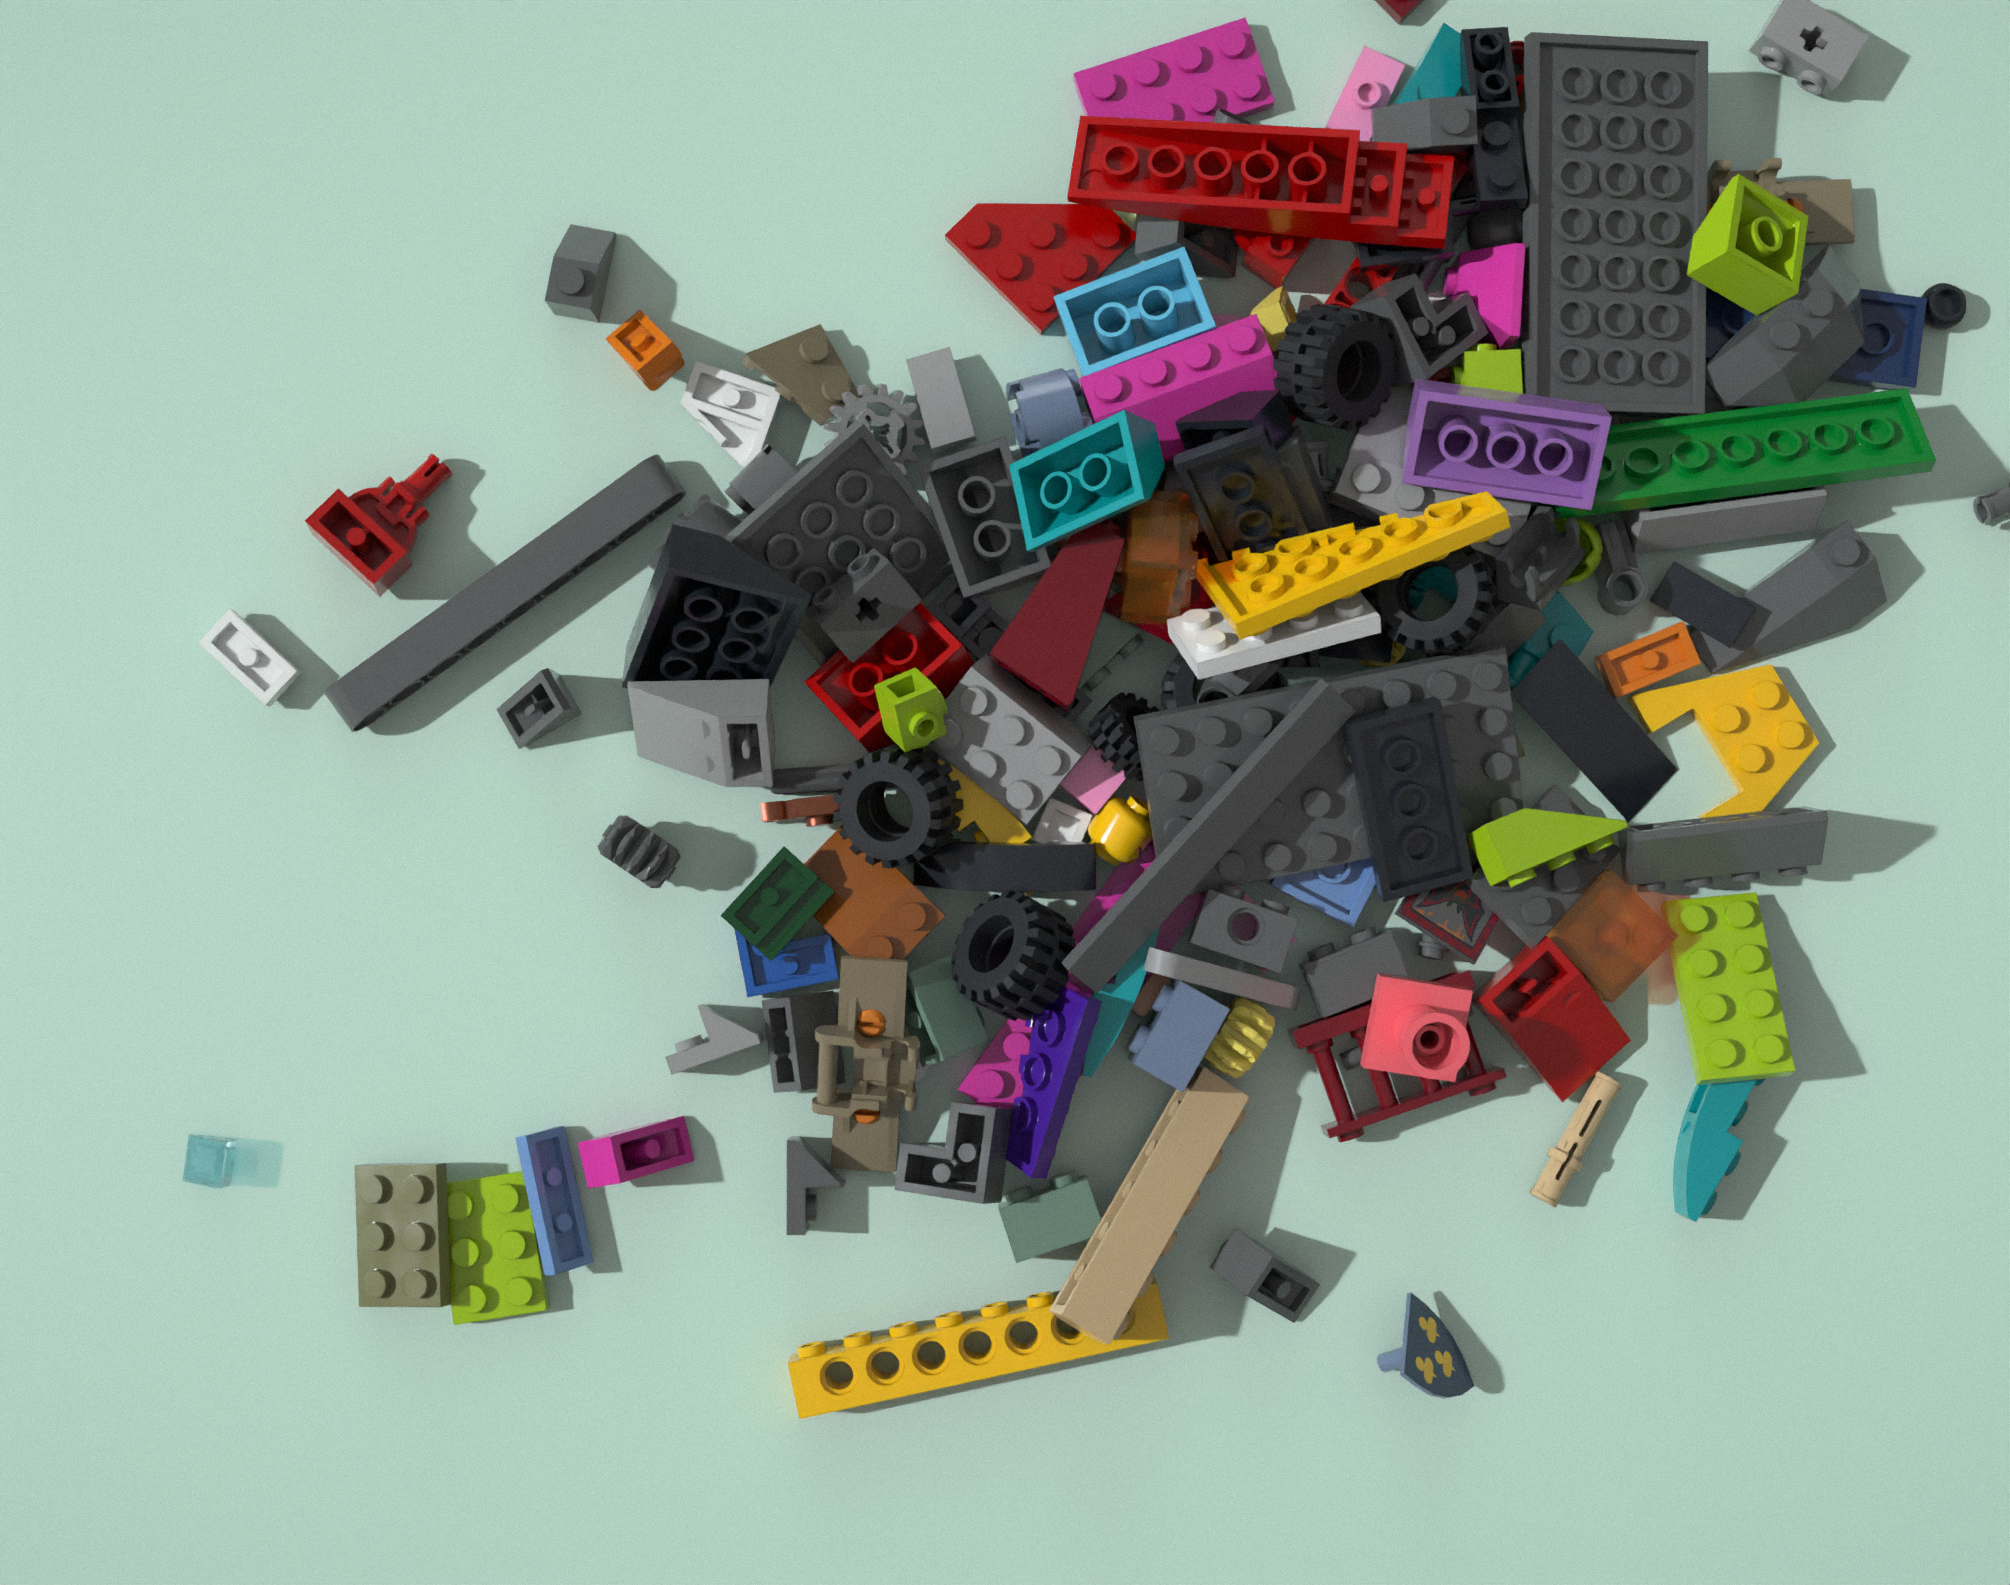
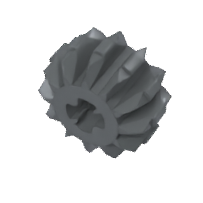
M619 815L612 825L609 824L602 835L603 839L597 846L602 856L650 888H660L666 879L669 880L676 869L675 865L681 858L678 849L629 816Z

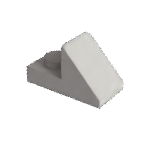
M702 1004L698 1005V1009L709 1041L703 1043L701 1035L675 1043L677 1053L665 1058L671 1075L760 1044L765 1040L762 1032L710 1006Z

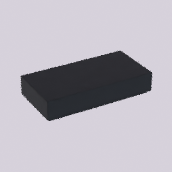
M1675 561L1649 600L1730 649L1756 611V608Z

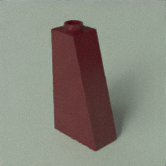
M1108 519L1069 537L990 652L993 662L1067 712L1074 704L1124 549L1125 540L1119 536L1122 532L1121 529Z

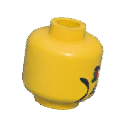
M1131 795L1128 800L1112 797L1106 801L1088 825V833L1092 839L1090 842H1096V854L1115 866H1119L1121 862L1130 864L1138 860L1153 840L1148 806L1144 801L1134 795Z

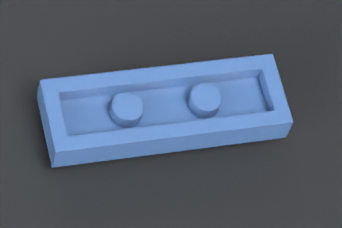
M564 1126L515 1137L545 1276L556 1275L594 1263Z

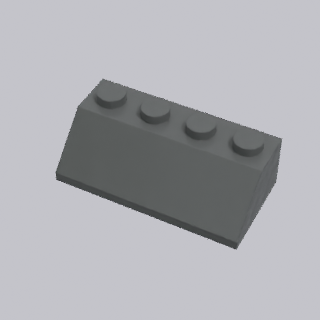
M1801 806L1628 826L1618 832L1623 882L1629 885H1637V892H1652L1665 890L1666 881L1684 880V887H1697L1713 884L1712 876L1731 874L1732 882L1758 880L1760 879V871L1778 869L1779 876L1808 874L1807 866L1822 864L1828 824L1827 810Z

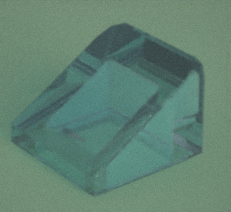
M189 1134L182 1181L219 1189L231 1186L237 1139Z

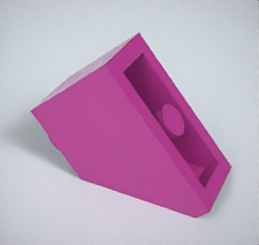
M684 1116L578 1142L588 1188L620 1184L694 1161Z

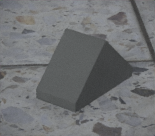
M549 668L539 671L496 709L519 749L582 714L560 674Z

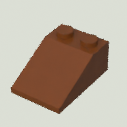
M842 825L804 863L835 891L813 917L851 956L904 960L946 915L897 867L893 869L883 868L882 861L875 865L865 862L866 854L864 852L855 855L849 849L853 844L849 838L843 840L838 832L844 829Z

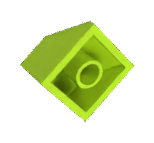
M1738 174L1730 180L1694 234L1687 275L1758 316L1798 294L1809 216Z

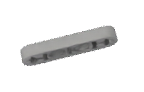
M1149 947L1143 969L1155 974L1295 1011L1302 988L1151 947Z

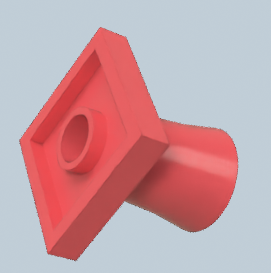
M1377 973L1360 1061L1362 1067L1427 1079L1456 1082L1457 1071L1466 1062L1470 1051V1039L1466 1025L1473 990L1464 986Z

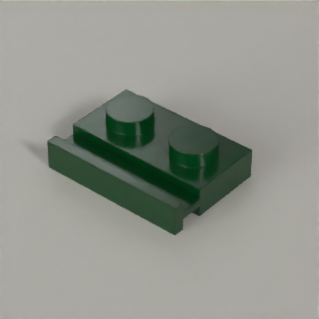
M783 846L721 914V917L772 961L835 891Z

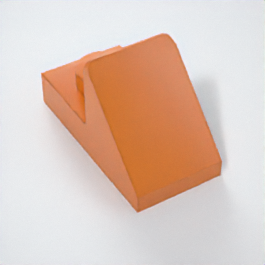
M638 310L605 338L651 391L656 390L685 364L681 357L683 354L676 345L641 310Z

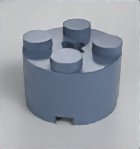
M1059 368L1006 384L1007 401L1016 399L1018 409L1010 414L1022 458L1093 425L1089 413H1081L1077 397L1081 396V387L1074 369L1065 371L1063 368Z

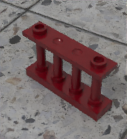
M1460 969L1428 980L1469 987L1470 989L1475 988L1469 970ZM1372 1000L1333 1015L1321 1017L1287 1029L1293 1047L1297 1049L1305 1047L1308 1054L1313 1053L1336 1119L1321 1125V1129L1328 1138L1337 1137L1338 1142L1349 1141L1364 1135L1363 1127L1465 1091L1469 1092L1470 1097L1488 1093L1497 1088L1495 1081L1507 1077L1502 1067L1495 1065L1488 1068L1484 1067L1467 1020L1466 1030L1470 1039V1051L1464 1063L1467 1075L1456 1078V1082L1448 1081L1442 1084L1437 1079L1419 1077L1423 1090L1397 1099L1388 1072L1367 1069L1379 1106L1353 1114L1330 1047L1334 1045L1333 1037L1349 1032L1351 1039H1357L1362 1053Z

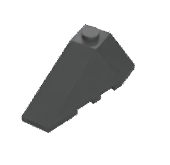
M1845 521L1828 529L1738 596L1739 599L1755 607L1756 611L1731 649L1696 628L1689 635L1699 658L1712 674L1850 629L1887 601L1876 557L1850 523Z

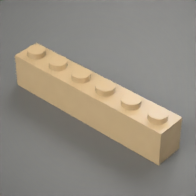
M1197 1067L1184 1092L1176 1089L1049 1309L1050 1313L1096 1342L1110 1345L1112 1339L1116 1340L1123 1334L1130 1320V1315L1128 1314L1130 1307L1136 1297L1140 1298L1148 1290L1154 1277L1151 1270L1159 1256L1166 1255L1177 1238V1232L1174 1231L1183 1214H1189L1197 1204L1200 1197V1191L1197 1190L1205 1175L1211 1174L1219 1165L1223 1156V1151L1220 1148L1228 1134H1233L1242 1124L1246 1115V1111L1243 1108L1249 1096L1205 1067Z

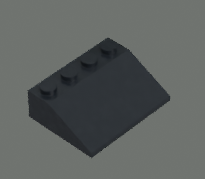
M672 524L626 646L622 688L628 689V681L769 679L771 688L810 603L811 594L720 535Z

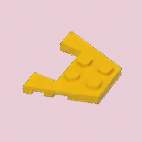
M1772 664L1637 693L1627 698L1648 734L1653 733L1690 711L1737 787L1738 793L1699 815V818L1762 811L1819 744L1818 739Z

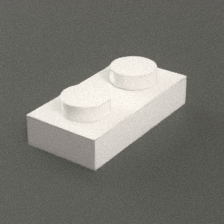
M231 609L198 642L263 704L270 707L302 674L300 670L236 611Z

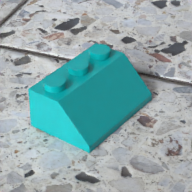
M1123 410L1010 464L1009 468L1027 551L1033 553L1150 500L1165 468L1155 423Z

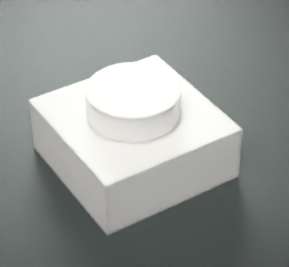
M1050 797L1032 841L1046 844L1050 841L1082 842L1092 815Z

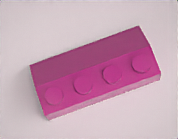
M1257 314L1086 375L1079 378L1084 402L1093 424L1123 410L1155 423L1165 463L1173 460L1174 455L1185 451L1175 424L1180 417L1240 392L1276 390L1273 380L1277 377V370H1273L1274 357Z

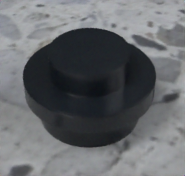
M1948 283L1935 284L1928 288L1921 296L1922 298H1927L1924 322L1934 329H1949L1958 324L1966 313V297L1954 285Z

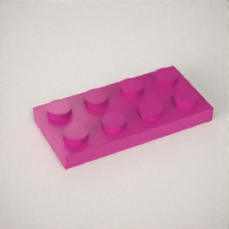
M1246 17L1073 73V81L1085 116L1212 122L1217 109L1229 111L1243 118L1271 109L1275 103Z

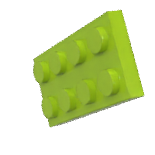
M1757 893L1664 901L1661 906V912L1696 1085L1791 1076L1795 1072Z

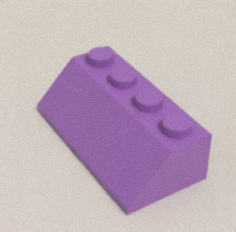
M1415 379L1406 428L1402 483L1475 494L1488 491L1492 496L1591 510L1612 416L1604 405Z

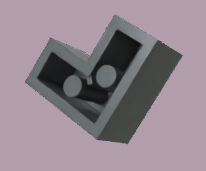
M1416 273L1383 283L1350 306L1351 309L1363 310L1378 315L1379 320L1385 321L1390 327L1388 335L1394 336L1396 346L1393 350L1395 354H1398V364L1394 368V374H1397L1395 385L1391 384L1393 387L1414 383L1415 379L1426 380L1489 333L1468 292L1431 303Z
M951 1102L945 1146L921 1142L900 1143L894 1190L980 1204L1000 1203L1002 1200L1007 1161L1005 1157L1013 1109L970 1102Z

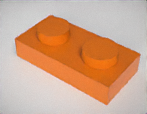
M1684 621L1594 657L1608 692L1614 699L1701 664Z

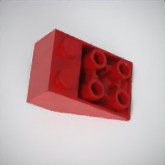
M1543 937L1537 945L1531 948L1526 945L1472 994L1471 1002L1561 1102H1564L1631 1041L1581 972L1549 937Z

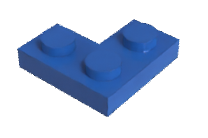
M734 928L747 997L840 979L833 940L830 934L790 941L770 961Z

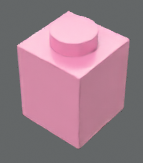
M1092 746L1061 782L1059 787L1095 816L1126 777H1124V770H1121L1119 773L1112 769L1113 763L1110 760L1105 763L1100 757L1103 751L1095 750Z

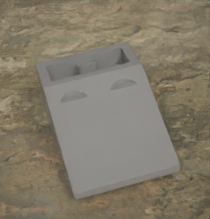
M769 679L628 681V694L639 757L724 787H773L776 744Z

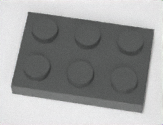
M1557 785L1549 788L1530 808L1586 815ZM1613 844L1589 855L1586 847L1573 852L1577 860L1553 871L1549 870L1547 863L1534 868L1537 877L1510 888L1507 880L1490 887L1480 864L1473 871L1474 878L1463 882L1531 948L1543 939L1619 854L1621 849L1616 844Z

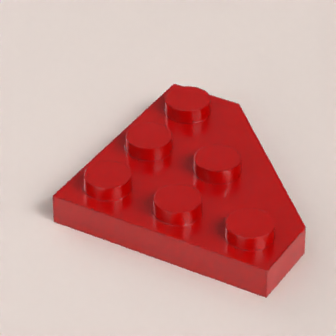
M977 203L945 234V240L1042 335L1060 317L1053 296L1098 280L1135 244L1136 233L1110 209L1082 204Z

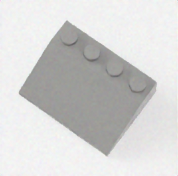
M1391 385L1389 389L1391 395L1387 403L1382 402L1380 405L1381 412L1375 418L1369 417L1368 424L1357 427L1327 501L1380 523V516L1397 513L1398 518H1412L1424 515L1425 509L1431 504L1475 493L1402 483L1406 428L1414 387L1409 385L1393 387ZM1493 496L1507 510L1511 527L1495 533L1489 540L1469 544L1485 558V563L1492 570H1496L1495 558L1527 521L1532 505L1531 501Z
M1718 398L1705 400V414L1753 408L1749 406L1725 407ZM1610 414L1612 416L1610 426L1682 416ZM1823 485L1621 511V517L1624 520L1634 554L1815 530L1828 495Z

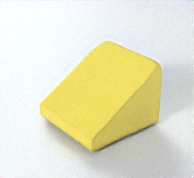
M1283 286L1276 288L1254 307L1249 316L1257 314L1272 352L1277 350L1279 340H1284L1286 336L1285 328L1290 322L1296 323V311L1286 288Z

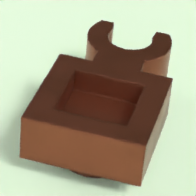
M834 794L760 803L762 822L770 823L805 819L806 827L834 824L833 811L840 807L839 803L833 801Z

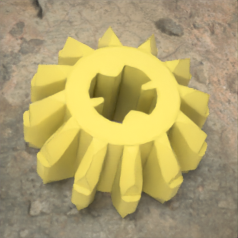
M1241 996L1233 999L1231 1004L1226 1006L1230 1011L1203 1057L1210 1063L1211 1067L1235 1079L1243 1076L1246 1071L1251 1069L1253 1063L1259 1059L1263 1049L1267 1047V1042L1273 1035V1028L1275 1027V1017L1269 1014L1266 1008L1257 1002L1250 1001Z

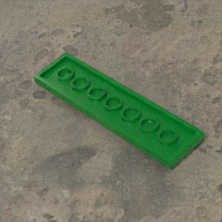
M1908 388L1611 425L1592 509L1555 506L1559 519L1570 518L1571 516L1578 517L1926 473L1932 471L1936 458Z

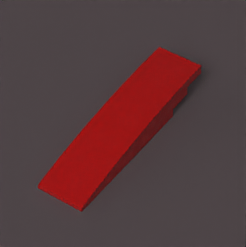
M1080 116L1067 199L1068 202L1104 209L1233 229L1349 242L1445 249L1454 156L1407 154V143L1360 141V130Z

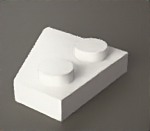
M695 361L680 404L744 468L766 446L783 396L775 391V387Z

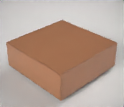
M1152 973L1140 989L1130 1012L1138 1018L1145 1017L1152 1008L1163 986L1170 983L1168 981L1169 978Z

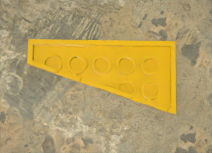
M1488 491L1431 504L1425 509L1424 515L1412 518H1398V514L1393 513L1380 516L1381 525L1356 531L1354 523L1280 540L1276 544L1275 550L1251 553L1250 548L1233 551V560L1209 565L1208 559L1203 558L1191 561L1197 580L1238 638L1242 640L1249 636L1264 634L1271 627L1294 617L1307 616L1316 608L1337 599L1350 598L1361 589L1383 580L1398 578L1405 571L1428 561L1441 560L1448 556L1450 552L1464 546L1489 540L1495 533L1511 526L1507 510Z

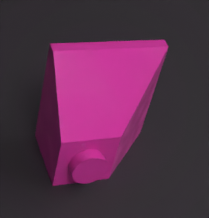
M1523 243L1461 252L1451 267L1445 268L1443 295L1453 297L1468 292L1489 332L1478 341L1479 344L1497 345V350H1508L1520 337L1525 244Z

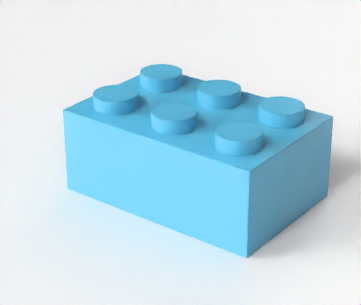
M1185 246L1053 296L1082 377L1216 328Z

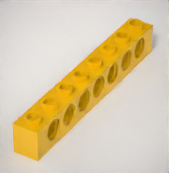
M1153 1277V1281L1145 1294L1140 1298L1136 1297L1128 1311L1130 1320L1125 1331L1118 1339H1112L1110 1345L1096 1342L1078 1330L1073 1333H1064L1056 1326L1058 1317L1049 1312L1056 1299L1053 1291L1029 1295L1026 1297L1027 1304L1008 1307L1007 1301L986 1304L980 1307L981 1314L963 1317L962 1311L944 1313L934 1317L935 1324L917 1327L916 1321L898 1323L889 1327V1334L871 1337L870 1331L852 1333L843 1337V1344L825 1347L824 1341L800 1345L797 1347L798 1353L792 1354L788 1361L799 1419L1169 1339L1157 1281ZM1020 1321L1032 1323L1037 1329L1036 1336L1027 1343L1015 1341L1010 1335V1330L1014 1324ZM974 1331L984 1332L989 1336L991 1345L984 1352L974 1353L964 1343L967 1335ZM928 1341L938 1342L943 1346L945 1356L935 1363L926 1362L919 1354L920 1346ZM882 1351L891 1352L898 1358L899 1366L893 1372H881L874 1365V1356ZM836 1361L845 1362L851 1367L853 1377L847 1382H836L829 1376L828 1366Z

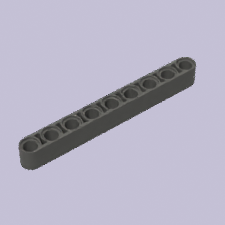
M656 454L645 459L341 677L326 690V697L352 732H357L369 726L664 514L686 495V491L660 455Z

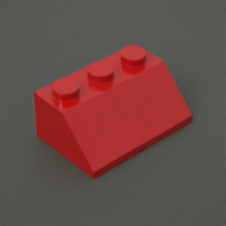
M919 603L854 663L838 650L804 683L868 753H872L895 744L884 731L874 685L916 667L937 687L945 700L975 662L964 646Z

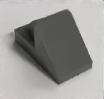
M790 1136L787 1139V1235H806L809 1230V1223H817V1194H809V1188L844 1187L846 1183L800 1136Z

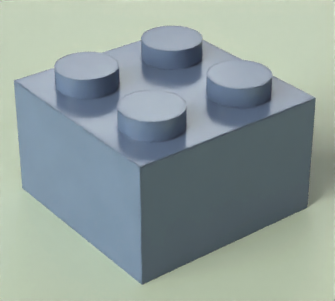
M1173 978L1170 985L1165 984L1155 999L1152 1005V1009L1155 1012L1147 1026L1141 1023L1136 1026L1126 1044V1048L1132 1051L1128 1059L1134 1065L1184 1092L1230 1009L1184 982Z

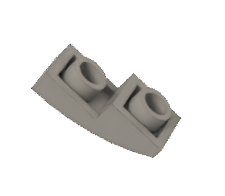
M950 347L906 359L932 452L936 453L977 441Z

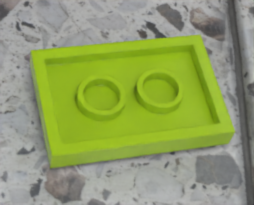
M522 1170L447 1182L450 1294L454 1325L549 1309L546 1278Z

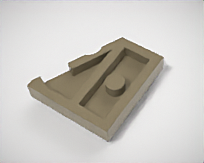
M821 324L748 352L742 359L744 366L752 372L757 368L778 385L775 391L788 401L797 403L803 412L820 426L836 420L837 417L829 409L831 406H845L841 394L851 392L856 398L858 397L855 385Z

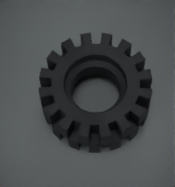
M1121 692L1114 696L1090 721L1089 737L1096 739L1092 743L1095 750L1103 751L1100 757L1105 763L1110 760L1113 763L1112 769L1119 773L1121 770H1124V777L1131 780L1135 776L1137 781H1143L1134 716L1160 710L1155 706L1150 709L1147 706L1148 700L1143 697L1137 700L1135 694L1129 692L1125 695L1124 692Z

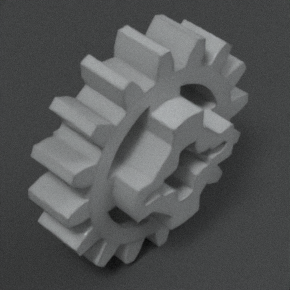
M868 384L858 385L857 398L851 392L841 394L845 406H831L829 410L837 417L835 423L824 424L823 428L829 432H834L835 439L847 429L849 420L853 423L858 419L870 432L869 425L880 426L881 431L877 434V438L880 441L879 444L902 473L906 475L907 471L903 463L905 461L917 463L919 460L918 456L912 452L913 445L919 446L925 443L924 439L915 436V429L924 425L923 420H912L910 416L917 408V405L915 403L902 405L901 401L904 392L901 390H894L887 396L886 384H877L873 394ZM879 403L891 410L881 415H875L873 410L868 408L866 404ZM902 429V440L900 447H898V431ZM834 439L824 443V446H828Z

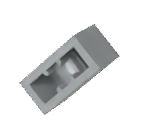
M1780 0L1750 47L1749 52L1756 55L1759 62L1765 67L1775 71L1781 70L1796 79L1798 85L1803 90L1827 97L1842 82L1869 35L1810 0ZM1805 44L1808 46L1807 51L1803 48Z

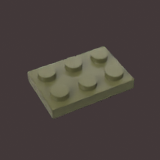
M446 1163L356 1165L355 1193L359 1307H444L450 1305Z

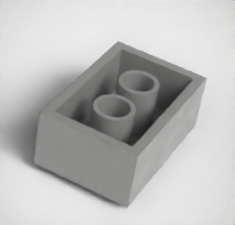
M986 654L971 666L945 700L947 714L943 715L947 734L930 741L928 745L1027 825L1094 741L1007 670L993 662L991 657Z

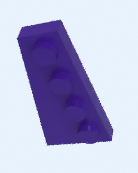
M1069 981L1066 987L1062 986L1059 991L1060 996L1054 1003L1049 1002L1046 1010L1039 1015L1033 1013L1031 1019L1026 1020L1025 1023L1026 1027L1032 1028L1028 1055L1021 1054L1018 1073H1021V1080L1024 1085L1022 1097L1014 1099L1005 1159L1030 1178H1047L1102 1001Z

